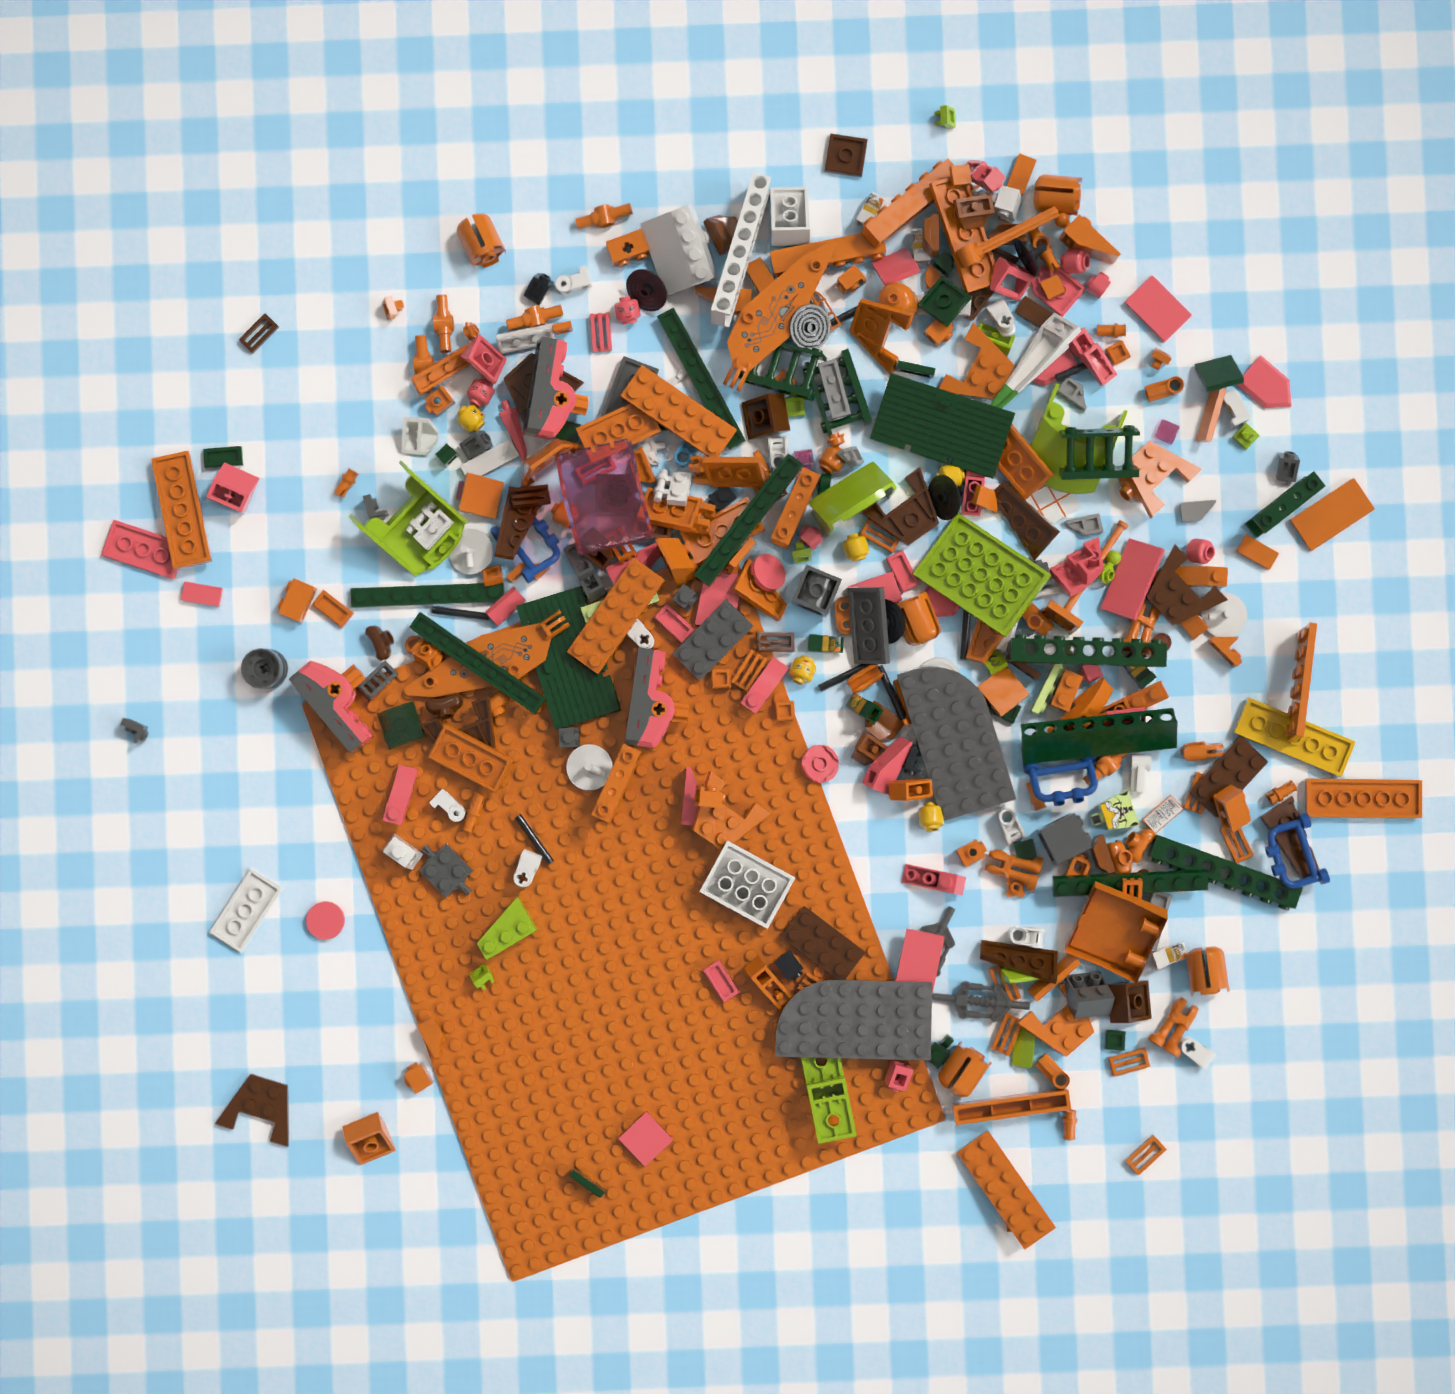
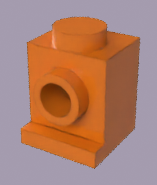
M854 264L837 278L836 287L841 294H846L849 291L853 293L860 287V282L862 285L866 283L867 278Z
M443 385L424 399L427 402L424 405L430 414L435 413L437 417L455 404V401ZM440 398L441 402L439 404H435L434 400Z
M423 637L410 650L415 661L431 671L444 659L441 650Z
M696 785L694 805L722 808V804L725 802V792L717 791V787L706 786L705 790V787Z
M974 839L955 851L963 866L967 867L984 858V852L987 850L982 841L978 842L977 839ZM971 849L976 850L975 856L969 854Z
M1079 854L1070 859L1063 876L1087 875L1092 862L1087 861V856ZM1077 863L1080 865V870L1078 871L1074 869V865Z

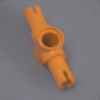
M630 203L617 207L604 204L595 207L594 211L589 215L575 218L578 230L593 225L595 227L598 226V228H606L614 225V221H617V218L631 215L633 211Z
M1038 227L1029 231L1028 234L1033 249L1037 248L1039 243L1047 245V250L1038 256L1044 261L1049 273H1054V268L1058 271L1061 267L1053 255L1054 251L1050 246L1049 238L1043 232H1040Z
M440 294L436 295L437 312L433 316L434 332L439 336L440 352L450 353V336L454 332L453 315L448 311L447 295Z
M561 304L546 309L540 306H533L525 309L521 316L507 319L506 323L509 331L524 326L531 328L545 325V322H548L549 319L563 316L564 313Z
M426 335L415 336L416 353L415 357H413L415 374L434 363L433 355H430V352H428ZM432 388L424 392L423 394L432 393Z
M1128 753L1101 756L1097 759V764L1094 768L1097 781L1103 776L1109 777L1121 767L1122 759ZM1087 775L1083 778V780L1088 786H1090L1089 777Z

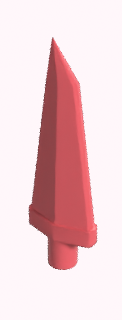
M505 400L501 402L504 411L499 412V416L524 464L527 451L516 407L511 408L509 401Z

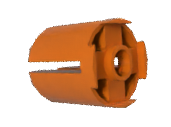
M1049 174L1039 176L1035 182V192L1033 195L1035 209L1043 212L1055 206L1059 211L1058 213L1063 212L1067 215L1078 216V211H1075V209L1080 208L1081 184L1078 183L1082 182L1083 178Z
M485 213L471 215L485 246L481 247L466 217L458 224L456 231L471 266L474 269V266L483 265L486 268L499 262L498 257L503 252L506 254V248L491 218Z
M927 592L896 603L905 617L903 636L908 645L917 646L937 638L941 633V626Z
M1217 946L1206 947L1211 986H1208L1203 948H1194L1187 953L1186 961L1191 996H1194V992H1200L1201 995L1218 994L1220 989L1227 988V992H1230L1225 955L1221 948Z
M960 1041L938 1073V1079L946 1089H950L953 1086L951 1089L953 1094L959 1097H968L992 1062H985L983 1054L973 1047L965 1048L962 1046L963 1041Z

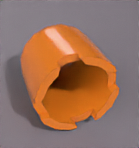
M899 282L889 283L879 293L878 303L915 313L914 316L917 314L919 299L915 292L907 285Z

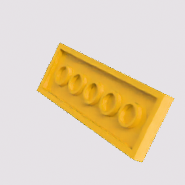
M1250 697L1247 698L1233 732L1234 734L1342 777L1356 741L1306 721L1304 737L1295 743L1287 742L1288 736H1285V729L1290 721L1287 713Z

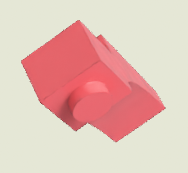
M969 160L966 163L969 164L973 183L990 192L997 191L1002 187V182L1006 177L997 167L988 166L985 161Z
M1085 327L1080 328L1081 332L1068 344L1069 349L1073 355H1076L1084 363L1099 385L1104 386L1118 374L1100 345L1093 342Z
M773 657L740 704L754 714H757L789 667Z
M403 765L398 766L383 821L398 825L404 824L418 769Z

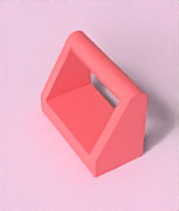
M999 257L994 266L990 289L1015 301H1019L1034 279V276L1025 268ZM1007 274L1017 277L1014 291L1000 286Z

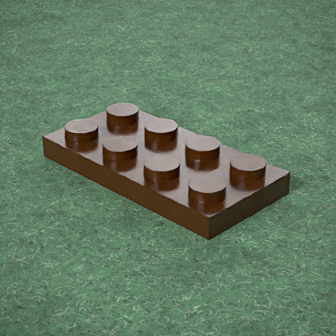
M1238 736L1188 793L1215 818H1218L1213 796L1230 784L1243 790L1268 761L1242 736Z
M805 906L801 908L781 935L783 939L838 980H845L866 953Z

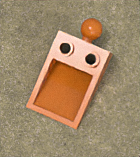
M1058 213L1059 217L1055 218L1054 222L1057 227L1065 228L1059 240L1068 249H1082L1089 254L1090 258L1112 265L1117 261L1121 253L1091 226L1092 223L1087 217H1082L1079 214L1070 223V218L1066 213Z

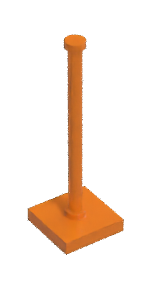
M1121 520L1117 522L1116 529L1102 548L1103 561L1123 530L1128 528L1125 522ZM1085 589L1070 597L1064 608L1051 600L1041 612L1051 621L1073 634L1081 627L1084 621L1070 613Z

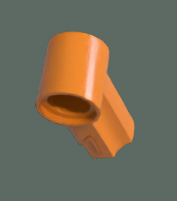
M1173 376L1170 379L1144 386L1148 402L1179 394L1184 388V381L1178 376ZM1170 382H1177L1179 384V390H1172L1170 388Z
M1047 1053L1041 1056L1034 1064L1056 1088L1065 1089L1070 1084L1068 1074ZM1061 1074L1064 1075L1065 1083L1057 1085L1056 1077Z

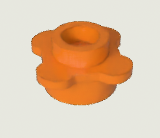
M465 322L466 326L463 327V332L471 341L479 335L480 331L475 323Z
M837 432L830 435L829 440L826 442L827 445L830 444L831 447L843 444L845 442L843 438L845 434Z
M1011 878L1006 881V895L1008 897H1023L1025 895L1024 883Z

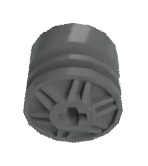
M266 648L250 651L245 655L241 663V673L246 683L259 689H270L279 686L286 679L289 669L283 654L277 650ZM264 666H268V668H270V671L266 672Z

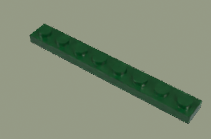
M674 307L658 315L657 318L706 409L737 429L727 444V448L731 450L746 442Z
M789 453L785 456L694 574L695 577L711 587L804 465Z
M484 583L350 588L351 608L496 602L504 595V583L486 587Z
M422 612L417 614L409 626L411 630L533 714L538 712L546 700L543 695Z
M1207 869L1052 876L1053 897L1087 896L1095 881L1122 891V878L1130 880V878H1134V880L1142 878V893L1208 890ZM1127 885V894H1129L1130 885ZM1134 885V893H1137V885Z

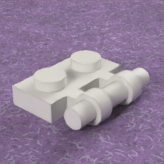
M661 469L656 479L657 486L653 491L654 501L661 502V499L665 498L667 499V505L686 506L693 478L692 473L673 471L671 477L667 476L668 471L666 469ZM667 485L670 487L669 489H664V486Z
M432 501L421 509L422 512L415 519L413 518L409 522L410 525L406 528L410 534L415 530L418 531L413 537L428 551L454 523L440 509L433 513L432 511L437 505ZM429 517L430 519L422 526L421 523Z

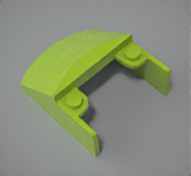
M1056 383L1051 390L1030 446L1054 474L1044 485L1070 494L1094 493L1100 479L1062 480L1059 476V468H1064L1067 463V438L1061 437L1060 430H1065L1068 426L1061 424L1065 413L1064 408L1060 404L1053 402L1060 385ZM1124 409L1120 413L1116 426L1107 424L1101 429L1122 428L1128 411ZM1113 436V450L1118 436ZM1086 437L1075 438L1074 465L1076 467H1084L1086 464ZM1094 437L1095 466H1103L1105 464L1106 437Z
M400 460L398 463L410 474L405 481V489L411 494V497L386 523L382 519L374 517L363 524L352 514L348 517L361 531L416 577L424 571H430L437 567L453 552L463 536L462 532L465 524H467V520L426 481ZM432 501L437 505L432 512L435 513L440 509L454 523L428 551L413 537L418 531L415 530L410 534L406 528L410 525L409 522L422 512L421 509ZM427 517L421 525L423 526L430 518Z
M872 461L825 490L808 503L812 508V516L828 538L834 530L833 524L840 519L843 522L848 521L884 496L887 499L891 498L897 487L881 468Z

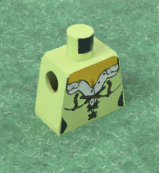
M1128 790L1122 791L1099 803L1098 808L1100 812L1090 815L1093 826L1104 823L1106 830L1139 825Z

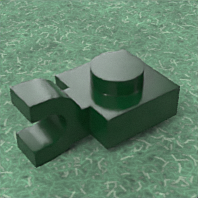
M949 1034L944 1037L940 1044L934 1041L931 1045V1061L929 1062L937 1069L950 1055L946 1049L954 1042V1038Z

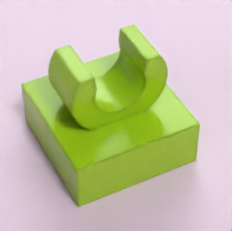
M948 105L940 106V110L935 111L934 115L940 116L941 120L936 121L935 125L944 126L948 129L956 128L955 108Z
M1245 423L1232 438L1247 450L1260 435L1250 425Z
M803 541L795 542L796 551L792 552L793 564L811 561V548L804 549Z
M485 963L469 974L477 988L481 986L482 989H487L484 983L488 980L492 984L494 983L493 975Z

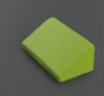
M980 322L978 328L1007 357L1016 335L1010 337L1001 336L997 328Z
M1001 968L1000 970L1003 983L1011 984L1040 980L1008 968Z
M1023 1028L1013 1048L1011 1065L1032 1068L1035 1036Z

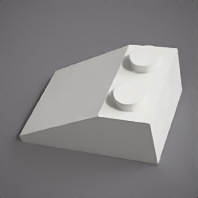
M808 186L770 187L772 246L809 244Z

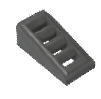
M385 660L366 677V680L357 687V690L371 702L399 673ZM383 668L391 675L389 678L381 671ZM377 674L385 680L383 683L376 677ZM373 680L379 687L376 688L370 681ZM366 685L373 691L372 693L365 688Z

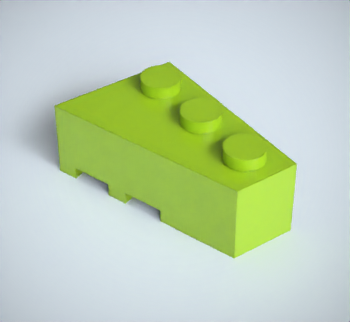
M519 896L477 942L486 960L538 930Z

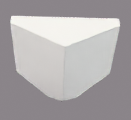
M403 416L401 453L428 455L438 441V429L429 418Z

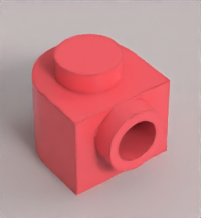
M1100 272L1096 278L1092 276L1086 284L1088 286L1087 291L1100 299L1111 284L1110 278L1103 272Z
M805 525L799 532L801 537L798 540L803 541V544L811 548L812 551L823 540V533L815 526L812 528Z
M1080 665L1081 670L1079 674L1083 676V681L1087 680L1088 683H1091L1103 677L1099 665Z

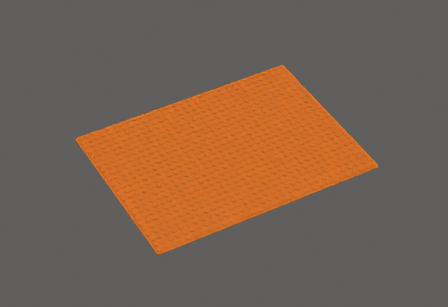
M739 564L732 573H740L741 568ZM667 568L655 572L665 579V582L657 592L659 602L648 605L638 619L654 638V645L650 649L666 652L664 672H660V675L663 676L662 687H658L657 691L666 693L673 702L690 704L687 724L670 722L663 738L655 748L628 745L643 753L611 823L591 815L604 786L596 790H583L575 786L569 779L566 768L570 754L578 747L560 748L559 731L554 728L546 700L538 712L533 714L509 697L508 702L502 705L505 711L493 717L496 750L514 759L496 794L428 758L435 742L422 729L420 724L439 716L438 714L433 715L429 713L425 702L430 698L443 699L452 694L438 697L406 695L404 692L405 688L430 671L416 661L394 668L399 674L371 702L356 688L355 700L348 709L354 710L360 717L358 721H363L375 735L357 753H350L307 701L302 704L416 1021L420 1025L434 1017L444 1034L445 1041L444 1044L442 1043L439 1059L436 1060L427 1045L426 1048L512 1281L523 1279L945 1120V1115L924 1060H897L908 1063L913 1069V1073L906 1091L899 1090L895 1092L888 1089L884 1082L890 1065L889 1059L841 1058L857 1136L818 1144L801 1057H775L776 1028L781 1012L743 968L759 956L792 996L800 991L797 987L807 971L822 981L838 980L781 937L801 908L805 906L866 952L845 980L894 981L822 785L821 783L810 781L802 772L801 759L808 748L797 718L796 720L776 722L775 702L790 701L782 679L757 714H754L740 704L748 692L732 682L731 688L712 689L711 670L699 681L672 654L681 643L654 616L668 604L696 630L699 625H695L703 582L696 577L684 583L699 596L692 608L687 612L672 601L682 585L676 586ZM605 595V596H603V597H601V598H599V599H597V600H595V601H593V602H590V600L588 599V597H586L587 604L590 605V604L599 602V601H601V600H604V598H605L607 595ZM740 596L737 610L753 627L712 668H730L731 681L750 650L752 649L756 652L757 637L755 633L764 632L756 608ZM519 622L497 631L522 627V624ZM627 635L607 662L608 670L602 671L604 677L611 676L621 710L564 727L579 728L580 746L592 744L603 748L609 754L612 765H614L622 745L625 744L638 648H640ZM643 636V637L641 638L642 641H643L641 644H643V643L648 644V643H649V641H648L649 636H648L647 638H645V637ZM761 637V640H767V638ZM441 651L444 656V659L441 661L443 662L450 656L445 652ZM756 652L768 660L753 684L774 657L772 652ZM751 656L742 673L738 677L737 681L739 683L745 675L748 668L750 667L751 663L753 662L755 656ZM759 659L745 680L744 686H747L762 660ZM536 668L519 679L544 696ZM387 671L383 672L388 678L391 676ZM379 674L376 675L382 683L385 681ZM429 678L428 684L432 685L434 681L432 678ZM373 680L370 681L376 688L379 687ZM367 685L365 686L370 693L373 692ZM491 686L459 692L458 694L461 695L463 704L460 709L453 711L454 717L446 720L440 719L442 726L447 723L459 729L479 720L471 702L489 694L490 698H492L499 689ZM659 705V708H655V711L660 715L665 709L662 708V705ZM399 765L418 769L410 805L407 809L403 825L383 821L386 805ZM687 767H691L697 785L704 787L709 771L724 780L726 783L720 791L725 792L724 805L742 818L753 803H756L770 813V815L733 843L795 877L768 929L699 892L722 850L691 830L692 825L681 824ZM442 789H445L467 811V808L471 806L474 793L486 796L481 809L482 814L481 817H478L474 833L462 829L468 814L467 812L463 820L455 822L449 818L448 813L440 805L434 808L429 802ZM519 814L524 817L554 859L548 865L542 857L532 883L527 887L516 885L513 879L520 856L524 849L539 855L541 854L516 821L515 817ZM394 833L424 854L413 870L403 867L383 852L384 846ZM448 843L474 870L465 881V884L472 890L468 896L460 889H456L445 898L419 871L429 858L421 851L426 844L433 852H436ZM524 873L523 876L519 875L518 879L521 880V884L523 881L527 882L528 878L525 877L526 873ZM519 896L538 930L486 960L477 942ZM787 950L792 952L804 968L801 970L803 974L796 980L792 978L788 980L774 963ZM717 960H720L740 993L724 1003L703 972V969ZM483 963L488 966L494 979L493 984L490 980L484 983L487 988L485 990L481 986L477 988L469 976L470 973ZM808 977L807 981L812 984L816 983V981ZM816 1058V1063L819 1066H823L827 1062V1058ZM647 1111L673 1138V1141L648 1165L644 1166L618 1138ZM831 1115L828 1118V1123L832 1126L837 1125L839 1117ZM574 1167L606 1189L601 1198L570 1177Z

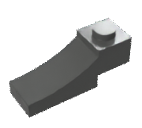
M574 543L564 548L563 551L590 602H593L608 593L591 561L574 547L576 545Z

